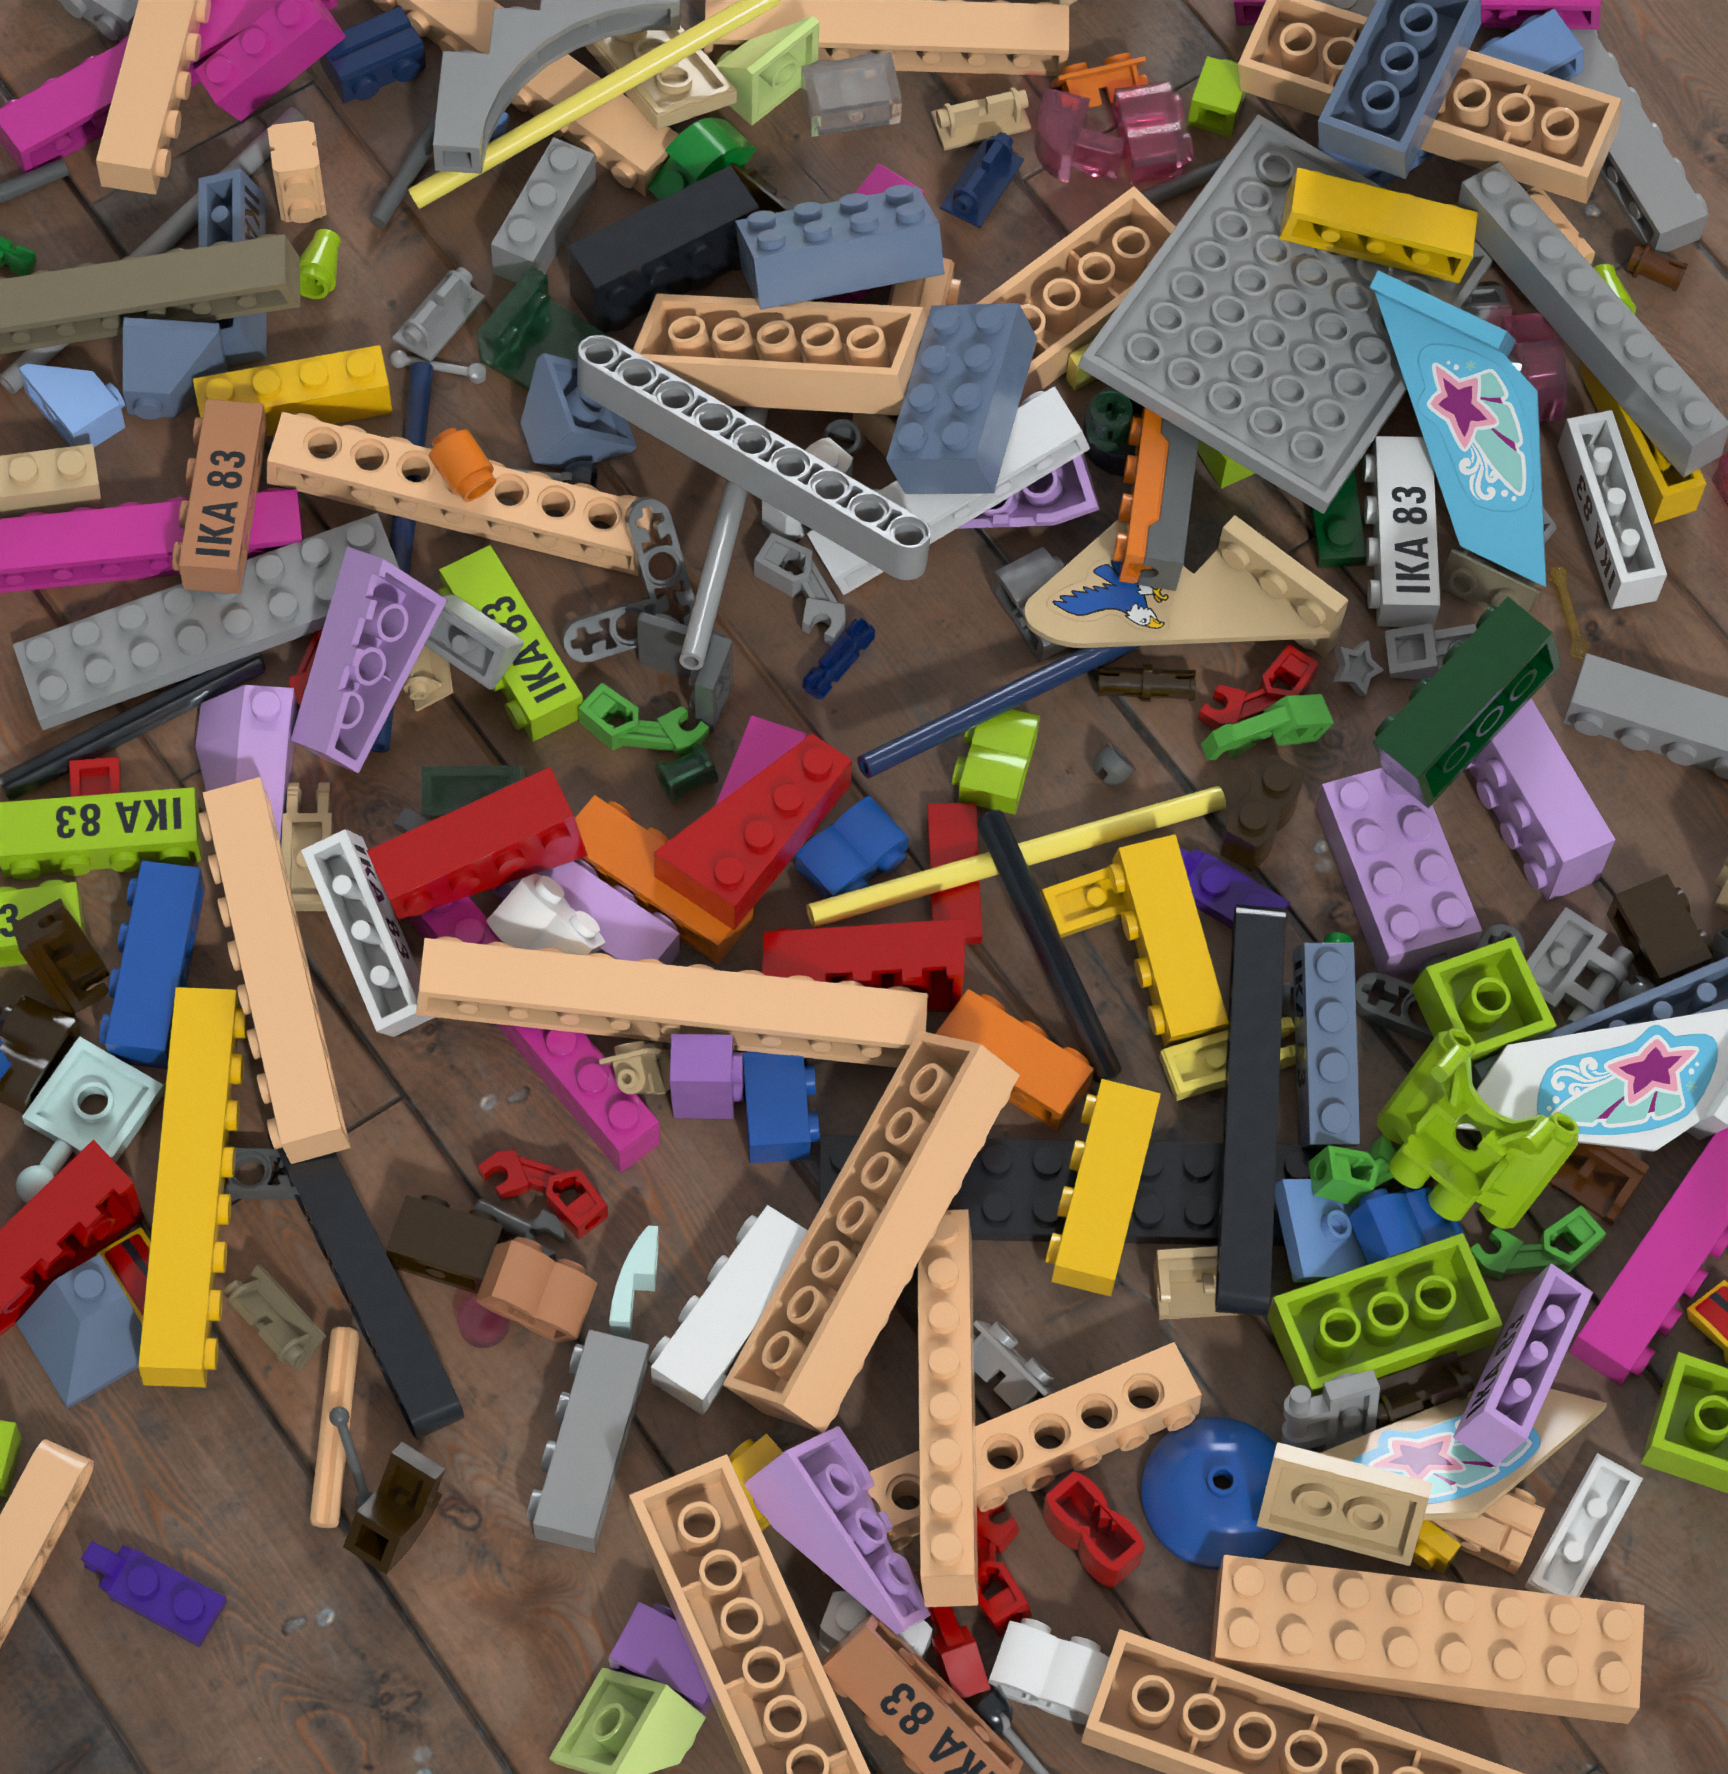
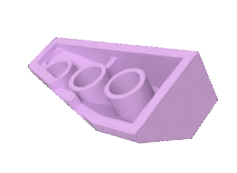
M1084 453L956 529L1053 526L1099 510L1094 484Z
M243 685L201 703L195 748L205 790L210 791L261 777L271 801L281 844L282 815L286 813L287 786L291 782L295 742L291 741V737L298 716L294 688Z
M840 1426L786 1450L744 1483L753 1497L756 1508L768 1519L771 1526L895 1634L898 1635L930 1616L907 1560L893 1551L887 1537V1532L893 1528L887 1513H877L868 1493V1490L875 1485L869 1470Z

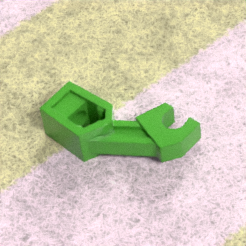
M603 683L578 707L579 723L612 751L622 746L673 751L676 756L693 753L709 736V726L702 721L692 731H684L680 728L688 720V710L682 706L657 718V722L639 720V707ZM617 715L625 721V724L614 728L609 723Z
M1322 694L1285 696L1263 710V714L1235 724H1225L1212 731L1201 743L1207 761L1216 760L1225 751H1227L1230 759L1238 758L1255 746L1257 741L1274 736L1278 746L1316 742L1334 723Z
M1384 1134L1372 1142L1370 1154L1364 1151L1328 1145L1308 1162L1313 1195L1351 1206L1356 1205L1364 1195L1396 1180L1389 1170V1162L1402 1145L1398 1144L1393 1148L1391 1140L1386 1138Z
M1579 1206L1543 1231L1538 1244L1523 1245L1524 1242L1497 1227L1491 1232L1488 1239L1497 1246L1498 1253H1486L1479 1243L1472 1246L1470 1250L1480 1272L1483 1275L1499 1280L1508 1274L1542 1272L1550 1264H1553L1568 1275L1601 1246L1607 1233L1582 1206ZM1562 1236L1575 1251H1570L1567 1254L1558 1250L1557 1247H1552L1555 1240Z

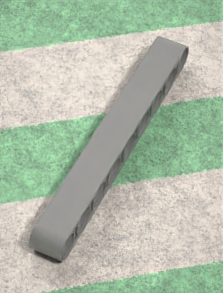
M595 335L587 337L580 343L578 347L577 386L579 391L588 398L890 576L900 580H913L922 576L926 571L931 529L920 517L618 341L607 336Z

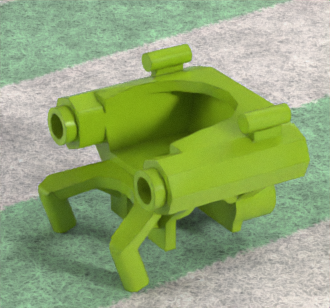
M1458 1028L1439 1032L1377 1116L1376 1125L1384 1136L1402 1145L1389 1162V1170L1398 1182L1413 1189L1421 1188L1430 1176L1438 1181L1437 1185L1430 1192L1428 1201L1437 1214L1449 1221H1460L1472 1205L1477 1202L1479 1203V1211L1488 1222L1501 1229L1514 1228L1578 1146L1579 1127L1571 1117L1560 1112L1548 1117L1540 1114L1520 1120L1510 1119L1498 1114L1481 1099L1472 1084L1471 1059L1475 1055V1042L1472 1037ZM1464 1123L1471 1124L1480 1131L1483 1140L1477 1146L1479 1149L1468 1150L1460 1145L1456 1138L1458 1125Z

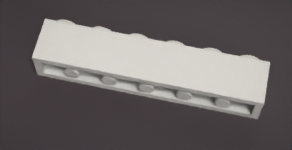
M1054 386L1046 392L1038 391L1031 394L1018 408L994 493L905 494L898 480L881 490L874 489L873 491L923 519L931 529V544L1088 451L1090 447L1083 431ZM812 530L807 533L843 595L884 572L816 531Z

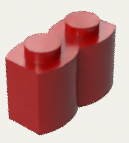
M1073 1471L1046 1494L1042 1511L1046 1526L1058 1541L1078 1551L1083 1567L1097 1582L1113 1589L1140 1565L1145 1549L1141 1535L1127 1518L1115 1511L1109 1510L1103 1493L1089 1478Z

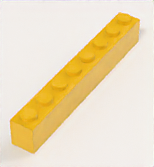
M175 988L138 1366L143 1385L206 1388L208 1370L217 1369L218 1339L211 1338L212 1321H221L223 1293L222 1290H215L216 1273H225L227 1264V1243L219 1242L221 1225H229L231 1219V1195L224 1194L225 1178L234 1177L236 1161L235 1147H228L229 1131H238L240 1118L239 1100H232L234 1084L242 1085L244 1074L243 1054H236L238 1038L246 1039L248 1030V1014L245 1015L243 1009L239 1007L237 991L235 989Z

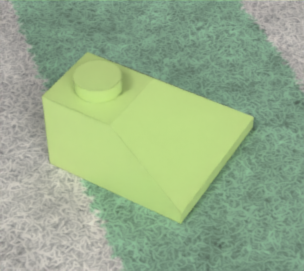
M812 16L747 40L735 51L729 50L725 52L717 61L715 66L737 90V103L729 106L751 126L818 74L819 21Z
M602 1667L549 1759L557 1765L587 1774H649L680 1764L686 1752L692 1747L706 1717L667 1684Z

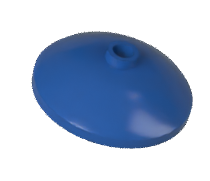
M1225 1417L1196 1419L1184 1428L1169 1432L1150 1454L1141 1481L1143 1513L1148 1526L1157 1540L1179 1559L1191 1565L1211 1570H1219L1224 1555L1262 1559L1269 1554L1285 1536V1533L1257 1526L1277 1444L1256 1427ZM1225 1476L1230 1480L1231 1487L1225 1490L1219 1489L1214 1485L1213 1478Z

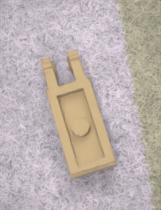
M330 782L318 783V789L316 790L317 813H300V806L302 805L300 784L288 783L286 813L282 815L281 849L296 911H326L301 850L333 835Z

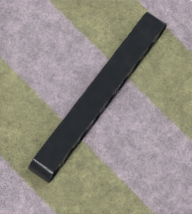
M1236 904L1234 910L1215 1289V1312L1267 1316L1269 1311L1286 908Z

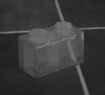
M891 52L880 54L864 53L855 58L835 61L819 60L812 64L801 66V95L811 137L901 122L902 95Z

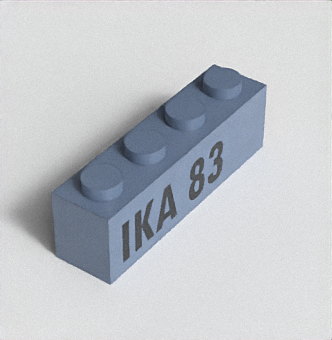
M241 168L198 178L199 248L211 246L220 241L238 242L256 239L266 234L265 193ZM266 313L205 322L220 324L227 367L267 358Z
M1303 943L1293 949L1298 1144H1301L1302 1148H1325L1329 1145L1348 1149L1360 1144L1354 943Z

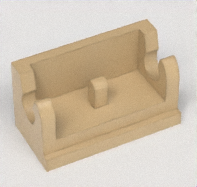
M1218 1246L1157 1250L1153 1264L1158 1320L1244 1315L1215 1312Z

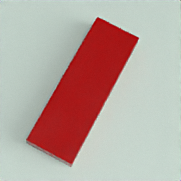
M976 803L927 804L929 869L979 855ZM980 880L930 894L931 921L965 919V944H982Z

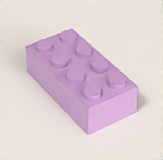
M1530 699L1466 769L1469 768L1477 782L1476 788L1481 802L1487 809L1492 808L1499 819L1500 831L1505 843L1512 850L1516 848L1522 858L1525 876L1529 884L1535 890L1540 889L1548 903L1598 881L1616 839L1533 700Z
M1383 767L1322 784L1315 809L1378 972L1395 977L1418 970L1422 961L1438 954L1446 953L1448 958L1451 959L1474 951L1480 939L1482 928L1433 805L1429 808L1425 807L1384 772Z

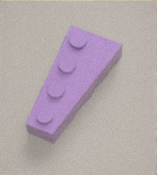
M347 546L291 741L323 760L359 773L447 599L385 559Z

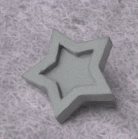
M1369 640L1362 641L1354 649L1334 648L1339 668L1333 682L1348 683L1359 697L1366 696L1370 679L1384 671L1371 658Z

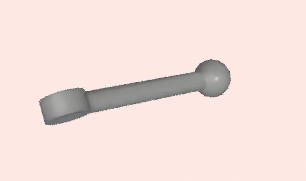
M396 350L390 355V363L395 368H403L406 365L411 366L414 362H426L431 364L435 371L468 376L469 380L475 384L482 383L486 379V368L480 363H474L466 367L438 361L428 362L425 359L407 356L402 350Z

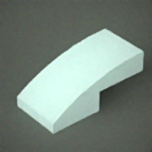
M648 1225L636 1240L623 1264L611 1304L609 1319L610 1335L631 1339L635 1290L655 1291L659 1247L658 1226Z

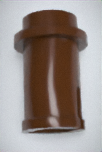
M1636 243L1625 269L1633 272V278H1637L1640 275L1669 287L1676 292L1688 264L1651 250V244L1649 243L1645 247Z

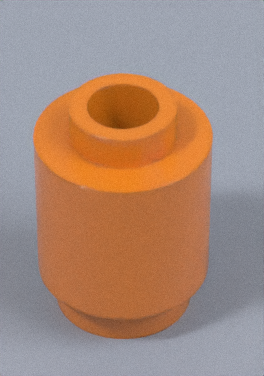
M450 428L434 438L429 458L454 495H460L465 502H470L483 496L495 485L496 479L492 474L494 467L469 430L457 431L456 428Z

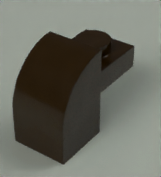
M401 1442L390 1455L378 1489L356 1511L343 1548L387 1575L410 1550L431 1519L442 1497V1494L438 1492V1488L446 1469L404 1442Z

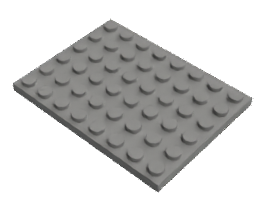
M1258 114L1084 352L1078 367L1324 514L1407 391L1375 292L1369 288L1377 271L1379 270L1462 309L1494 259L1480 244L1474 242L1473 257L1458 284L1280 240L1285 195L1297 168L1319 171L1326 175L1355 182H1364L1379 188L1383 187Z

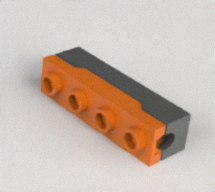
M1146 407L1143 409L1141 418L1133 416L1131 421L1128 445L1136 446L1135 456H1127L1123 483L1131 484L1130 494H1122L1118 514V522L1126 523L1125 533H1117L1113 561L1121 562L1120 582L1138 583V585L1176 591L1184 565L1199 439Z

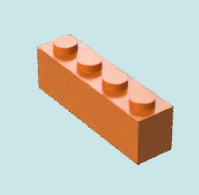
M594 795L576 816L575 820L588 854L587 857L581 859L595 869L598 878L612 888L615 885H619L628 890L636 898L637 905L652 915L654 912L665 915L677 927L680 940L719 965L752 924L754 907L734 931L655 878L654 852L667 843L669 839L659 830L652 827L646 830L633 821L631 814L620 804L614 801L606 803Z

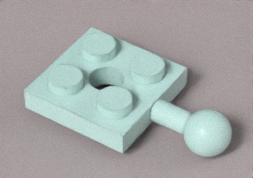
M79 1036L22 1116L25 1125L50 1138L55 1143L42 1159L40 1165L27 1167L19 1174L16 1181V1191L19 1198L27 1204L58 1174L72 1152L78 1155L93 1139L116 1163L165 1094L164 1085ZM100 1094L108 1099V1104L102 1112L89 1115L80 1110L81 1103L87 1096Z

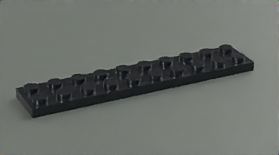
M820 1135L819 1209L860 1136ZM986 1138L984 1146L974 1158L962 1180L960 1190L953 1197L947 1210L968 1209L972 1240L1050 1242L1052 1233L1063 1234L1067 1219L1057 1216L1064 1186L1075 1187L1078 1171L1070 1170L1069 1166L1076 1140ZM1149 1142L1124 1243L1218 1245L1222 1143ZM1277 1144L1275 1183L1282 1179H1311L1308 1162L1320 1153L1324 1147L1302 1148L1301 1144ZM1274 1197L1273 1246H1285Z

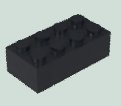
M730 165L569 245L570 295L597 335H603L611 330H622L630 325L635 318L649 312L656 294L683 295L691 290L698 291L710 285L715 278L731 270H741L735 221L746 219L750 214L758 212L759 206Z

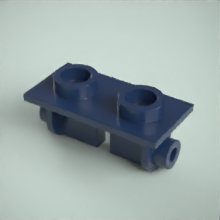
M999 132L996 136H991L988 140L984 139L941 204V210L978 228L982 227L1024 162V158L1013 153V140L1009 135Z

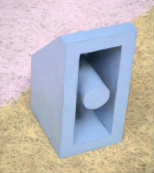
M27 363L19 368L25 393L70 447L93 444V447H96L126 428L121 410L125 407V402L121 394L111 382L104 385L93 371Z

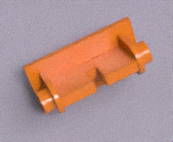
M1122 53L1104 59V66L1088 69L1087 63L1083 62L1060 69L1062 75L1057 76L1050 84L1051 89L1062 87L1063 92L1057 93L1060 111L1068 110L1072 114L1102 106L1099 89L1103 88L1106 89L1109 104L1141 98L1142 93L1149 91L1147 76L1145 74L1138 75L1137 70L1144 64L1146 57L1132 59L1130 53Z

